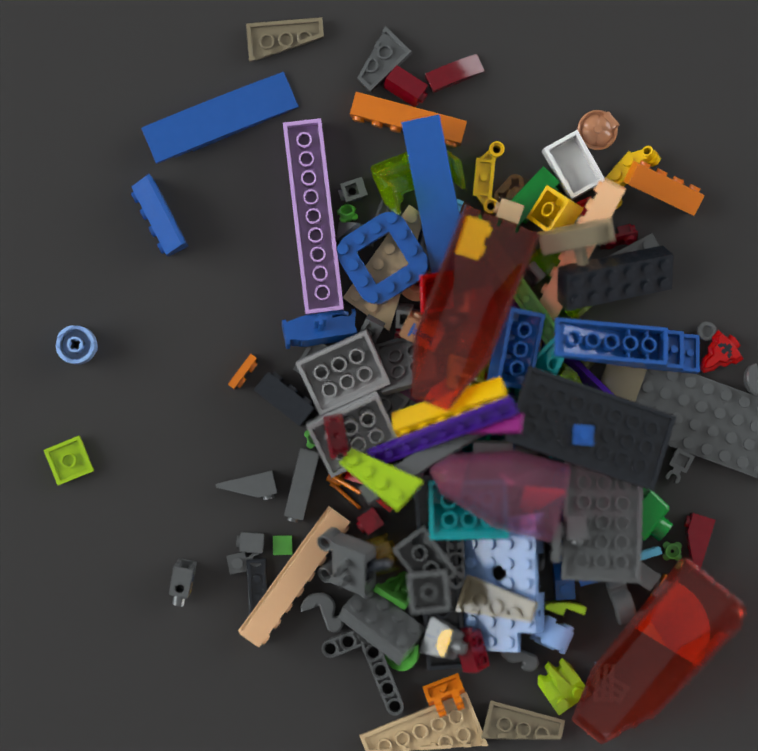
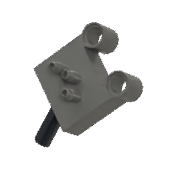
M335 527L329 528L317 539V544L321 550L325 552L332 550V559L318 570L319 578L325 583H333L338 585L339 588H345L365 597L376 586V571L392 568L391 559H376L375 545L344 534Z

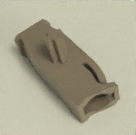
M612 217L537 232L543 255L574 249L577 266L589 264L586 251L587 246L615 241Z

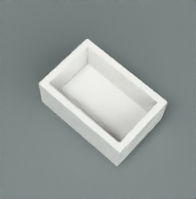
M578 130L542 150L553 173L560 181L566 196L571 200L595 188L599 180L603 182L605 179Z

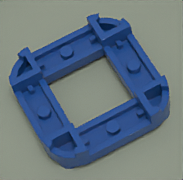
M385 212L376 216L345 236L337 246V256L360 296L371 304L382 305L387 303L390 299L419 282L420 275L427 274L429 270L428 256L406 220L394 212ZM390 232L409 264L376 284L358 252Z

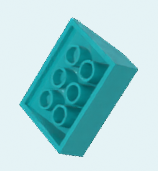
M507 480L429 481L430 540L509 539Z

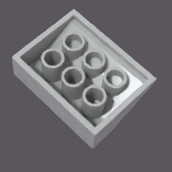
M367 329L296 361L298 370L319 415L391 384Z
M377 390L306 421L307 429L331 478L347 470L339 464L344 457L343 454L337 455L336 459L330 458L323 416L342 413L349 451L353 448L368 455L367 449L398 438L393 431L392 422Z

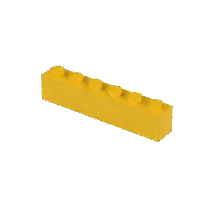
M500 376L392 412L393 431L399 438L508 396L507 387Z

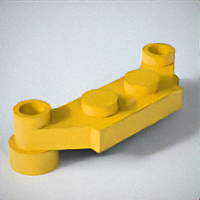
M499 141L491 143L489 150L481 158H476L472 196L477 197L487 214H494V209L489 210L487 205L491 204L495 208L496 202H498L492 198L495 160L502 156L505 150L503 143ZM498 148L500 152L495 153L493 149Z
M645 146L642 150L632 153L628 151L605 178L624 187L627 183L623 181L633 161L640 163L642 160L650 164L651 167H654L660 162V156L651 146ZM621 198L620 202L618 203L616 209H618V208L621 207V205H622V203H623L622 198Z

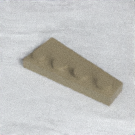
M322 17L246 24L250 63L324 38Z
M469 574L466 575L455 612L531 622L533 621L538 602Z
M490 701L481 739L561 740L565 720Z

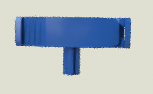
M351 309L350 316L347 311L337 310L304 315L288 322L282 320L286 349H290V346L309 347L339 342L357 334L355 309Z

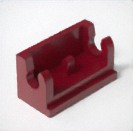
M342 413L323 416L330 458L336 459L339 454L347 456L349 448Z

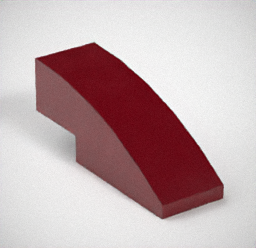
M477 54L425 73V78L432 93H435L483 73L484 69Z

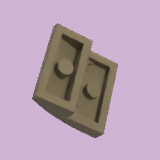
M606 364L600 381L614 395L635 402L647 369Z

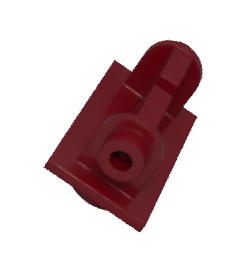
M627 224L617 227L618 233L615 234V241L601 243L600 250L612 249L623 244L630 245L637 241L638 230H636L635 225Z

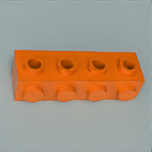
M642 160L640 163L633 161L623 182L695 216L705 196L699 192L700 188L692 184L687 187L683 185L684 180L675 176L671 179L667 177V172L659 168L654 171L650 169V164Z

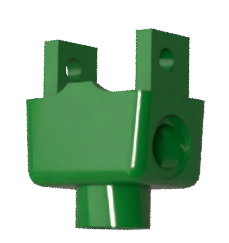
M644 488L642 541H645L651 535L659 542L673 525L664 517L669 511V505L654 491Z

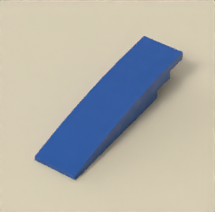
M281 72L144 126L141 129L154 160L158 164L190 151L201 149L299 106L285 73Z
M440 114L401 122L431 273L470 268L468 257L454 252L462 228V222Z
M555 318L554 356L610 365L698 374L700 372V335L684 334V331L668 330L666 327Z

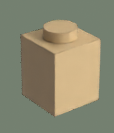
M502 198L500 203L496 202L493 213H496L495 219L517 226L524 205Z

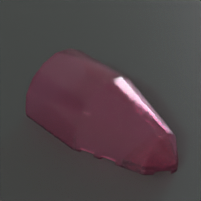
M514 450L450 454L433 465L430 469V475L433 477L442 495L459 506H463L472 512L473 515L485 520L492 527L551 542L566 496L570 465Z

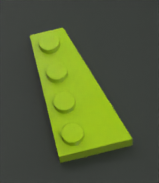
M353 448L339 462L344 469L397 512L424 483L423 480Z

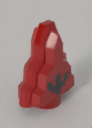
M718 330L712 336V342L708 346V354L702 358L700 370L706 373L715 370L719 366L726 367L731 363L737 364L744 358L738 350L741 347L738 340L731 334L726 337Z

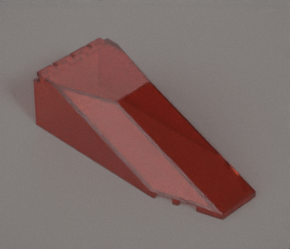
M464 204L414 334L411 397L447 411L489 363L540 234L521 226L517 234L515 233L516 224L502 219L500 226H497L499 218L484 212L482 220L490 222L492 230L489 238H485L483 245L486 248L483 257L480 256L479 260L456 254L454 250L465 216L469 215L478 218L481 212Z
M684 558L677 563L592 667L571 720L601 745L620 736L621 732L631 727L633 729L636 728L639 723L647 719L652 720L742 626L746 610L743 602L733 594L727 598L730 592L718 582L712 586L711 584L714 579L703 570H700L697 574L696 571L699 567L690 559Z

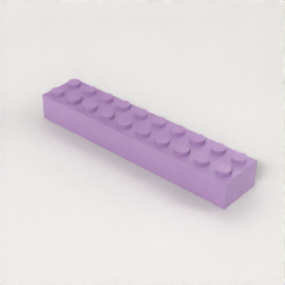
M319 118L283 123L305 314L311 315L337 310L344 311L322 121Z

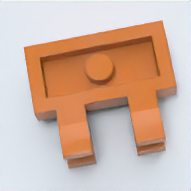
M458 673L422 686L429 706L435 704L440 718L447 716L442 701L453 697L458 711L465 709L460 694L465 693Z

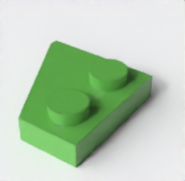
M403 571L396 577L387 579L382 584H376L373 591L405 610L409 604L407 572Z

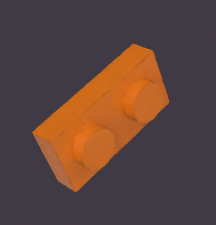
M250 354L228 385L233 389L241 388L247 380L244 378L248 372L252 373L257 367L258 363L256 361L258 359Z

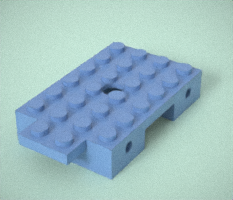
M508 514L509 539L464 540L465 579L466 575L470 574L538 602L533 621L531 622L463 612L464 627L470 626L472 629H481L486 651L521 652V633H540L545 631L544 592H538V554L544 553L543 514ZM498 565L506 570V577L502 581L497 580L493 575L494 568Z

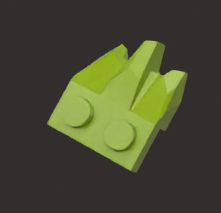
M563 658L559 661L558 667H555L548 661L544 666L548 674L546 676L538 675V686L558 715H561L591 694L573 667Z

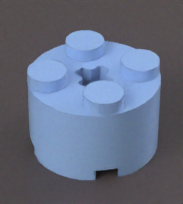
M67 326L57 336L56 351L60 358L68 363L77 365L87 363L94 357L98 349L94 334L82 326ZM74 341L80 342L79 349L73 348L75 345Z
M548 615L544 616L545 631L531 633L530 639L553 651L556 649L560 654L565 655L574 635V632H572L574 628L564 623L557 624L555 618Z

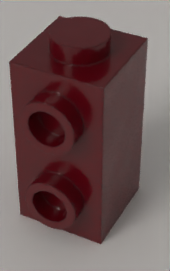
M398 65L386 77L383 88L413 107H416L419 102L423 103L428 96V93H426L428 85Z
M374 507L358 516V522L356 523L362 533L366 531L367 534H370L384 524Z
M470 626L462 628L461 632L464 634L462 642L467 645L466 652L463 655L459 654L463 672L478 673L490 666L481 629H472Z

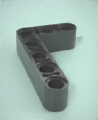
M353 629L324 641L322 653L328 658L362 646L388 713L394 716L402 713L404 708L403 700L384 653L379 650L377 656H370L368 650L375 646ZM351 636L354 639V643L351 646H346L343 643L344 637ZM328 643H332L336 646V650L333 653H328L325 650V646ZM376 666H385L386 672L381 675L377 674L375 671ZM385 683H390L393 685V690L385 692L382 686ZM392 701L400 703L398 710H392L389 707Z

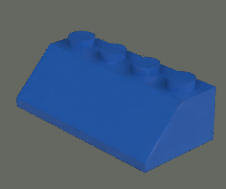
M150 174L146 175L132 186L134 192L131 195L135 203H140L142 207L140 213L144 220H149L151 226L148 228L153 237L157 236L160 242L157 244L162 254L166 253L169 257L188 247V244L154 178Z
M501 306L487 381L501 376L505 386L521 389L528 366L534 368L536 366L546 314Z

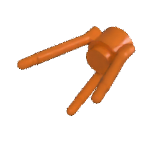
M345 472L332 478L328 474L326 481L330 483L329 486L335 488L357 509H361V506L339 487L344 485L357 494H361L360 490L344 481L343 474Z

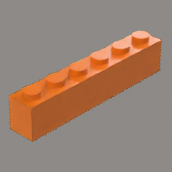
M360 92L355 93L350 111V117H353V121L364 123V121L372 122L371 125L378 128L387 126L390 127L391 131L401 133V130L403 131L401 122L439 114ZM440 114L446 145L454 148L457 145L461 146L467 121Z

